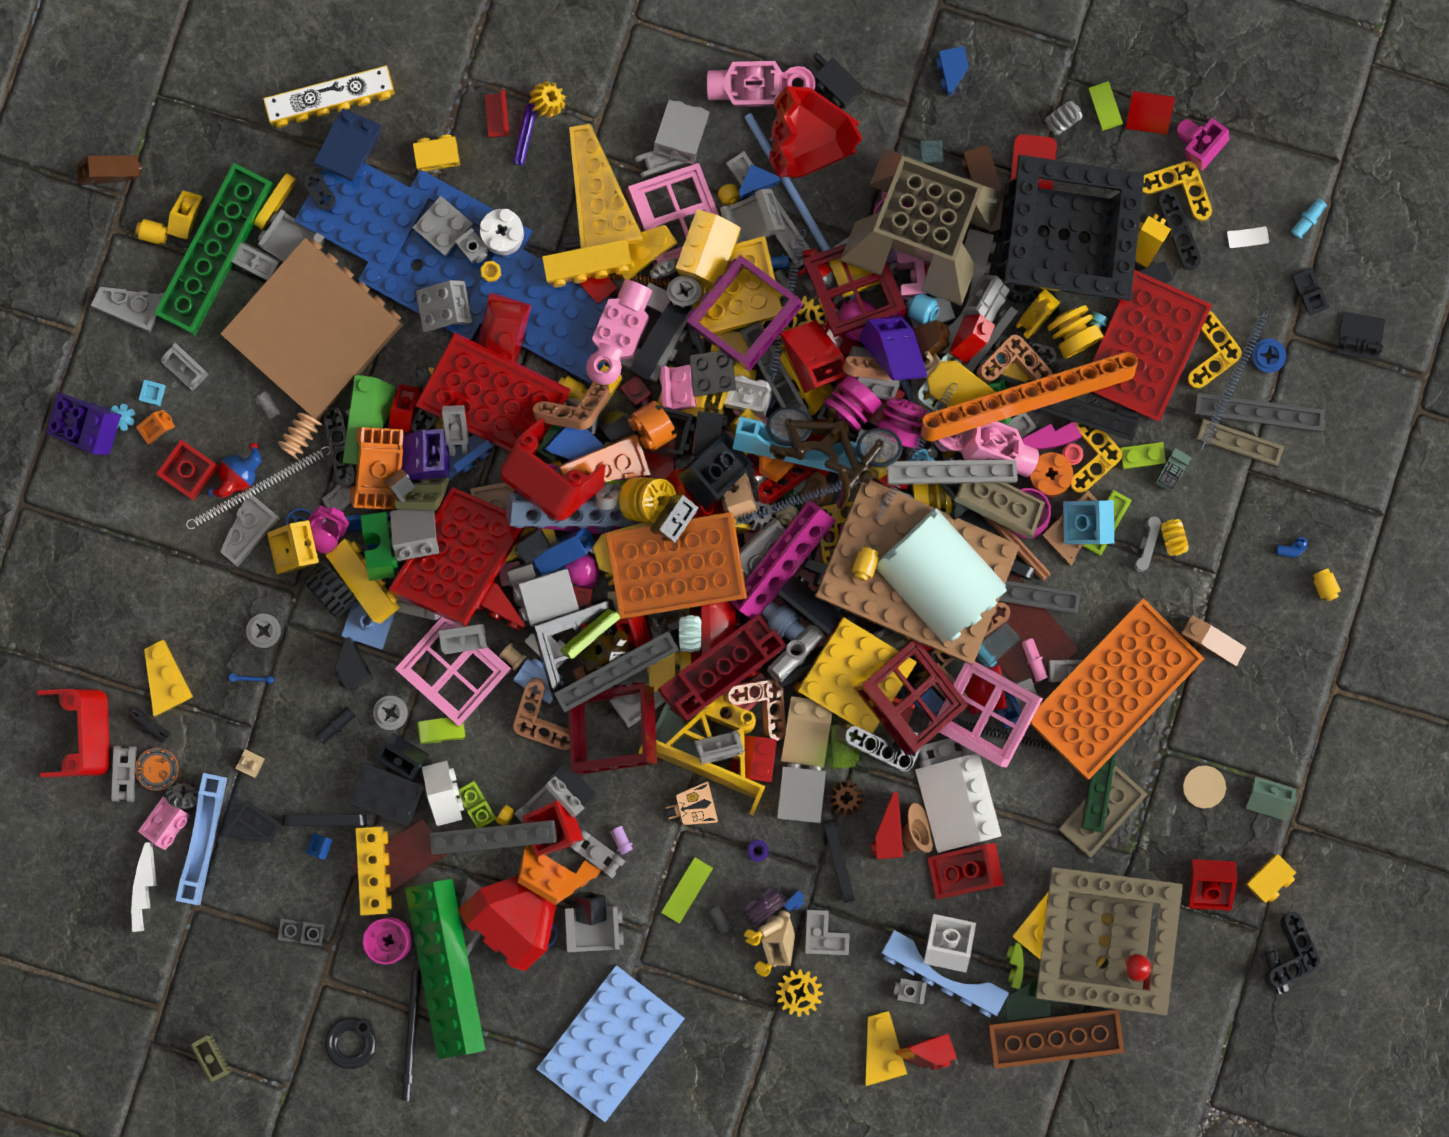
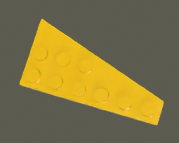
M585 124L569 127L581 248L624 239L627 240L628 244L645 241L592 126Z

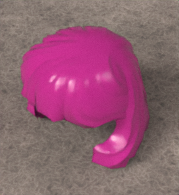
M590 553L563 566L568 569L572 584L575 583L588 589H592L601 576V569L598 567L596 557Z

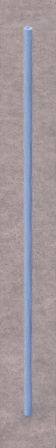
M752 113L744 118L769 159L770 151L773 152V149ZM779 177L822 252L831 249L790 178ZM854 294L849 296L851 300L856 299ZM906 379L899 380L901 387L911 401L910 383Z

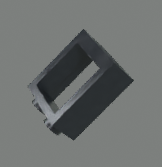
M656 405L655 407L658 410L662 408L670 420L686 423L679 450L662 446L655 451L649 448L645 450L642 446L641 448L644 451L682 460L684 454L688 455L691 442H687L689 434L693 435L696 422H693V414ZM636 431L635 434L638 436V439L641 438Z

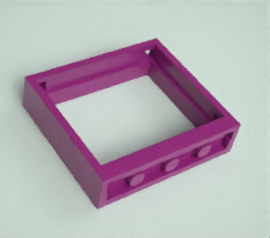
M740 255L738 259L732 260L728 266L729 270L724 276L718 277L714 284L715 287L711 292L705 293L701 299L702 303L697 309L694 308L689 313L687 323L690 328L747 371H750L801 309L803 304L797 296ZM743 268L747 269L788 300L744 356L699 323Z

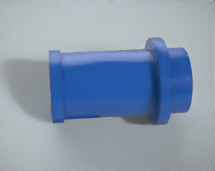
M782 254V256L770 257L773 270L783 269L785 271L786 268H790L788 255L784 256Z

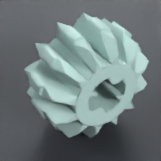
M693 615L681 617L679 620V646L681 651H700L702 642L700 617Z

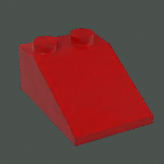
M898 792L891 794L874 836V842L870 843L871 856L875 855V860L903 857Z
M996 843L983 844L927 857L936 900L1005 886Z

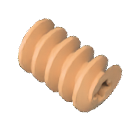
M306 413L297 414L300 421H292L296 428L288 427L291 435L283 434L286 442H278V445L284 452L297 460L299 459L295 454L304 453L300 447L309 446L305 439L313 440L310 432H318L315 425L322 426L319 421Z

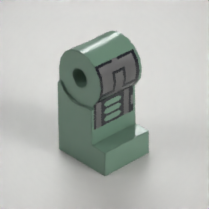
M1175 448L1155 484L1171 492L1189 464L1191 457Z

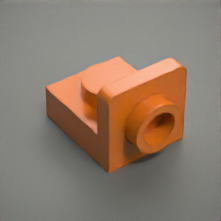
M164 410L152 413L136 428L146 443L151 444L166 431L172 430L175 425L172 422L171 416Z

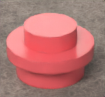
M1068 444L1064 447L1062 455L1069 460L1071 465H1076L1083 458V450L1077 444Z

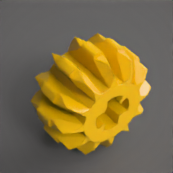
M544 81L542 84L538 83L530 93L532 99H530L529 103L535 106L533 111L538 110L539 117L543 115L547 118H551L553 115L557 116L566 105L563 102L566 96L560 93L562 88L557 89L556 82L551 85L548 81Z
M1171 519L1162 523L1161 531L1167 553L1170 556H1177L1187 552L1188 542L1182 521L1180 519Z

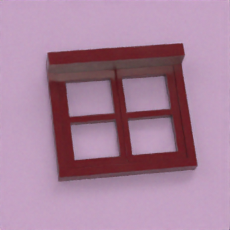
M847 243L803 259L804 266L834 337L864 327L868 319L889 318L895 315L897 317L906 316V306L887 260L881 276L874 273L857 280H853L847 263L841 261L849 283L830 290L826 289L818 266L837 259L841 260ZM879 281L889 305L866 312L857 289ZM853 290L862 315L840 322L831 298Z
M915 640L908 642L868 679L854 687L906 756L915 754L968 706L922 644ZM912 654L929 675L915 690L898 669ZM892 672L895 673L910 693L896 707L893 706L878 686ZM934 683L952 704L937 718L920 698V695ZM915 700L932 721L918 735L914 733L900 715Z

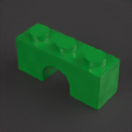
M386 512L361 515L365 545H379L376 549L365 551L369 581L395 577L394 568H398L396 556H392L394 549L392 538H390V533H392L391 520H388Z

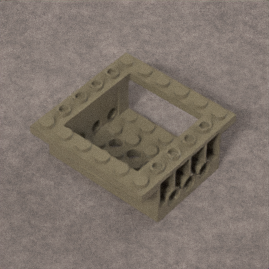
M1051 867L1036 998L1167 1015L1183 884ZM1153 903H1159L1148 991L1143 990L1144 980L1137 982L1128 978L1125 960L1133 954H1142L1147 957ZM1104 913L1112 915L1113 921L1110 925L1106 926L1101 922V916ZM1103 934L1110 937V944L1107 947L1100 946L1098 942L1099 937ZM1099 956H1104L1108 960L1107 966L1103 969L1098 968L1096 965V959Z

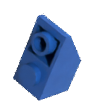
M964 46L939 51L938 58H935L937 70L942 71L943 78L940 79L942 91H946L947 97L952 96L968 71L969 65Z

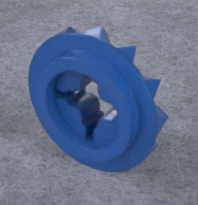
M1261 340L1252 351L1253 363L1258 370L1265 373L1276 372L1286 361L1285 348L1277 340ZM1269 347H1271V355L1278 358H1272L1267 364L1266 357H1263L1262 354H1266Z

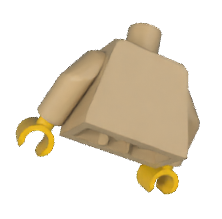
M779 911L777 916H769L766 924L760 927L758 932L749 929L744 933V936L748 938L746 940L747 943L758 945L761 940L768 963L765 964L759 961L754 967L757 970L756 973L766 977L769 975L771 967L775 968L777 965L790 966L795 938L790 913Z

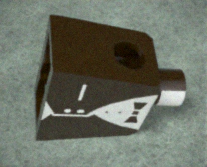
M619 630L615 635H601L597 637L578 656L586 673L591 674L631 652L627 643V634Z

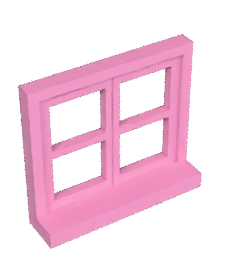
M699 163L628 186L625 191L641 232L679 219L684 235L687 237L689 231L683 217L695 214L697 209L719 216ZM692 177L701 203L680 210L671 184ZM666 186L675 212L654 219L645 193ZM683 247L666 251L652 262L653 266L670 259L678 260Z
M441 617L395 669L460 727L512 669L488 647L464 651L450 666L430 646L438 639V631L464 626ZM426 651H429L447 668V671L432 687L411 669ZM472 654H475L494 671L478 690L457 672ZM453 675L458 677L474 692V695L459 711L438 693Z
M976 661L973 665L965 663L953 686L966 702L983 712L972 732L953 721L949 722L939 732L1001 767H1007L1043 698ZM973 673L996 685L985 707L963 695ZM1003 690L1026 702L1016 724L993 712ZM947 698L938 716L952 705ZM990 715L1013 727L1003 749L980 737Z

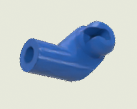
M1298 537L1290 546L1278 545L1276 555L1291 558L1298 557L1307 548L1306 538Z

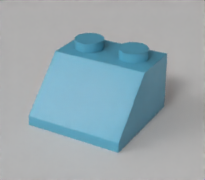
M1114 500L1063 501L1064 544L1114 543Z

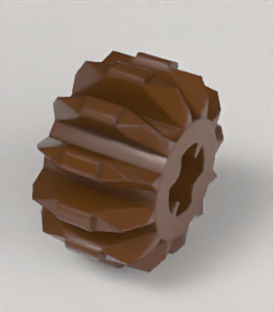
M846 780V787H843L842 782L839 781L837 784L840 790L833 786L831 787V790L836 795H828L829 799H835V802L830 803L829 806H839L835 810L836 814L842 808L843 817L847 816V809H849L853 816L855 815L853 806L858 810L862 809L857 804V801L864 802L865 799L857 798V795L862 794L863 790L854 791L858 787L857 783L852 788H849L850 780ZM845 792L850 793L849 797L852 796V801H849L848 804H843V801L840 800V796H844Z

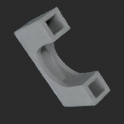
M649 282L647 288L651 289L652 293L646 308L661 315L671 300H668L666 290ZM688 315L659 360V364L649 379L650 381L657 384L660 379L661 366H666L668 361L672 362L678 352L675 347L678 341L683 342L687 334L685 328L688 324ZM636 349L632 359L620 360L621 366L630 370L640 349Z

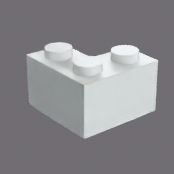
M447 761L422 767L427 797L437 826L462 820L461 811L464 810L462 799L457 798V795H459L457 783H453V781L457 780L454 768L450 769Z

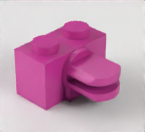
M1213 118L1204 127L1198 126L1193 121L1186 119L1179 123L1177 129L1178 137L1188 144L1185 148L1186 159L1196 164L1202 171L1230 140L1229 129Z

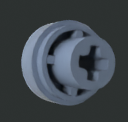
M772 602L761 614V617L768 622L769 628L771 630L775 629L782 640H796L806 629L799 624L801 617L791 606L783 605L779 607Z

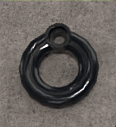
M348 1017L338 1020L330 1027L326 1035L325 1048L328 1057L334 1064L344 1069H356L364 1066L372 1059L376 1051L377 1042L372 1022L366 1018ZM365 1023L367 1030L361 1031L360 1024ZM349 1030L356 1031L357 1034L362 1036L364 1041L361 1052L355 1056L344 1055L338 1047L339 1037Z

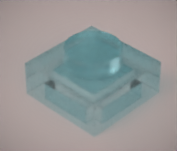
M942 140L921 141V161L924 164L943 163Z

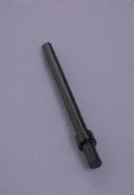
M412 970L404 1074L401 1075V1083H403L402 1101H410L411 1086L414 1084L415 1075L412 1074L421 970Z

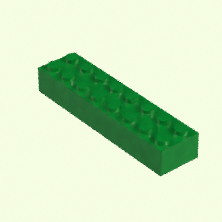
M233 163L154 312L158 318L196 336L234 264L232 260L240 243L246 242L257 215L267 202L274 188L271 181Z
M453 879L405 888L437 1059L485 1051Z

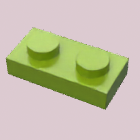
M1163 442L1120 448L1122 451L1123 470L1166 464Z

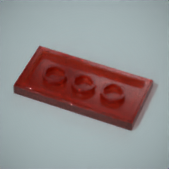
M424 819L388 841V844H385V853H389L390 862L389 866H386V874H390L391 887H387V894L447 855H431L430 833L432 831ZM358 862L350 867L358 877Z

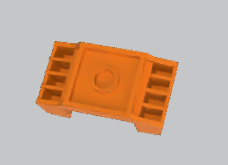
M357 427L355 442L359 444L356 483L355 486L350 487V503L353 508L395 510L396 498L384 481L401 469L403 429Z

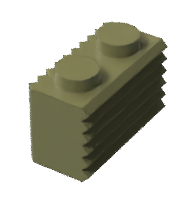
M207 1035L190 1044L210 1083L231 1073L227 1062H224L225 1058H222L223 1054H221L217 1043H215L213 1035Z

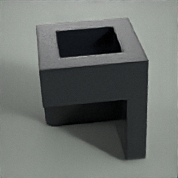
M593 892L576 896V921L590 926L606 921V896Z

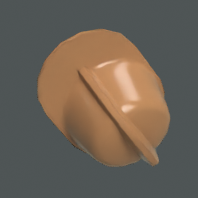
M815 472L809 478L804 489L800 491L798 497L802 502V494L806 501L805 493L809 498L810 492L812 495L811 501L819 507L829 505L833 498V493L831 492V490L833 491L832 483L828 482L824 475ZM816 488L818 489V491H819V493H820V495L818 494V498H816V496H817ZM812 490H814V492H815V494H816V496L814 495L815 498H813V499H812V497H813V492H812ZM807 499V502L803 500V503L799 501V505L795 502L794 507L801 511L809 500Z
M913 803L909 806L908 823L901 829L902 841L908 853L919 850L930 852L933 846L927 813L918 803Z

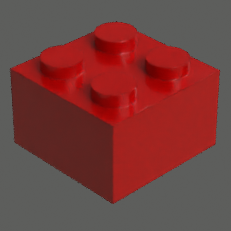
M181 439L156 475L195 501L219 466Z

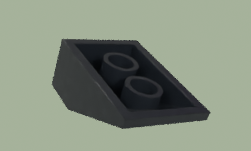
M727 432L716 439L677 475L679 480L704 509L719 500L754 465L743 451L732 449L734 440Z

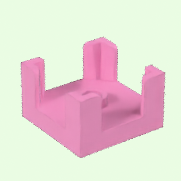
M903 252L897 253L895 263L898 267L896 270L913 269L910 270L912 284L901 285L900 294L903 301H908L911 296L915 297L917 294L927 295L926 292L921 291L926 278L924 260Z

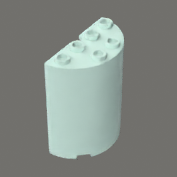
M936 507L910 530L903 539L893 546L878 561L876 566L878 572L943 643L948 640L953 642L961 635V630L970 625H975L982 618L980 614L986 610H991L997 604L995 599L1007 591L1005 588L1006 584Z

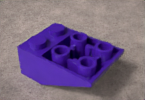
M902 316L868 319L859 340L893 381L927 377L914 331Z
M58 392L46 433L89 453L110 455L121 414Z
M444 429L422 430L403 435L401 469L408 474L410 480L450 477L449 447L446 444Z

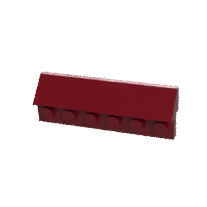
M758 614L657 690L669 704V709L687 722L785 649L787 645L775 629L771 630L760 614Z

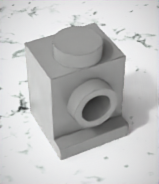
M472 228L455 240L456 245L472 264L475 262L480 263L488 256L486 254L489 251L487 246ZM471 243H475L477 245V248L475 250L469 249V245Z
M900 978V982L895 983L894 995H897V1000L924 1004L927 983ZM908 987L914 989L912 995H907L906 989Z

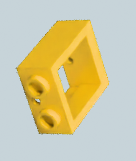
M309 520L291 523L267 533L276 574L297 571L318 563Z

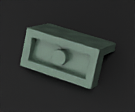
M1255 777L1246 809L1287 821L1295 804L1297 789Z

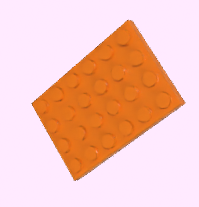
M733 512L691 519L676 543L662 540V535L654 534L650 531L652 526L606 534L620 619L747 598Z

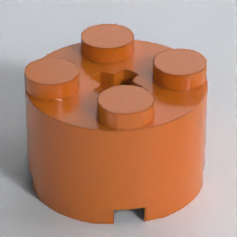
M651 401L632 413L631 418L628 420L631 429L637 431L641 437L639 442L645 450L649 448L655 451L676 438V434L671 433L674 430L673 424L662 408L658 410L655 407L658 404L656 401Z
M1054 452L1042 454L1039 456L1035 470L1028 476L1031 488L1041 491L1047 498L1057 497L1070 486L1073 479V468L1069 460L1062 454ZM1049 470L1056 474L1053 480L1050 477H1046Z

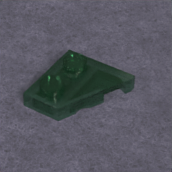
M1038 978L1006 998L1007 1020L1051 1016L1049 1000L1036 998Z

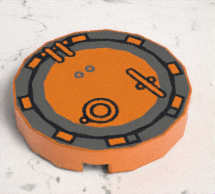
M152 748L140 755L136 762L135 772L142 786L149 790L161 791L167 789L168 786H171L176 781L179 765L171 752L162 748Z

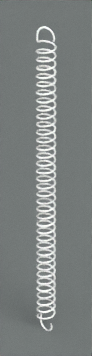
M317 451V455L319 453L323 458L322 452L320 453L319 451ZM309 455V456H310V459H309L310 462L313 464L311 457H312V458L315 460V462H316L315 456L313 457L312 455ZM303 458V459H302V461H303L302 464H303V466L306 468L304 461L308 464V466H309V463H308V460L306 461V460ZM292 464V468L290 467V469L295 473L293 468L294 465ZM285 468V472L283 471V473L286 475V477H288L286 472L287 469ZM278 472V476L276 475V477L279 479V481H281L279 476L280 473ZM267 478V485L270 487L269 481L271 482L272 478L271 480ZM256 484V487L253 486V490H254V488H255L256 490L258 489V486H257L258 484ZM246 489V490H245V491H246V494H247V492H248V493L250 494V496L252 497L251 491L249 492V491ZM238 493V500L242 503L240 496L242 497V495ZM228 499V503L224 501V504L226 503L229 506V508H231L229 503L230 500ZM206 511V518L210 520L208 514L213 518L212 513L210 514L208 511ZM195 517L196 521H195L194 519L188 520L187 523H186V526L188 527L187 524H188V522L191 521V520H193V521L197 524V526H199L198 521H197L198 518Z

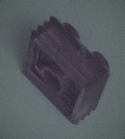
M769 887L761 893L762 899L758 902L753 899L744 906L746 910L744 915L752 923V926H757L787 903L785 896H782V892H779L780 889Z

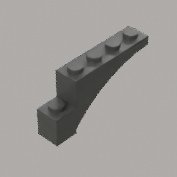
M760 322L740 330L749 348L764 331ZM771 344L757 361V364L770 385L774 397L781 408H798L804 411L813 421L782 362L772 357V354H774L773 350L775 349ZM769 366H771L772 369H778V371L770 370ZM784 413L786 418L806 421L797 413Z

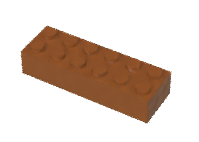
M1119 1009L987 1024L992 1066L994 1069L1124 1053Z

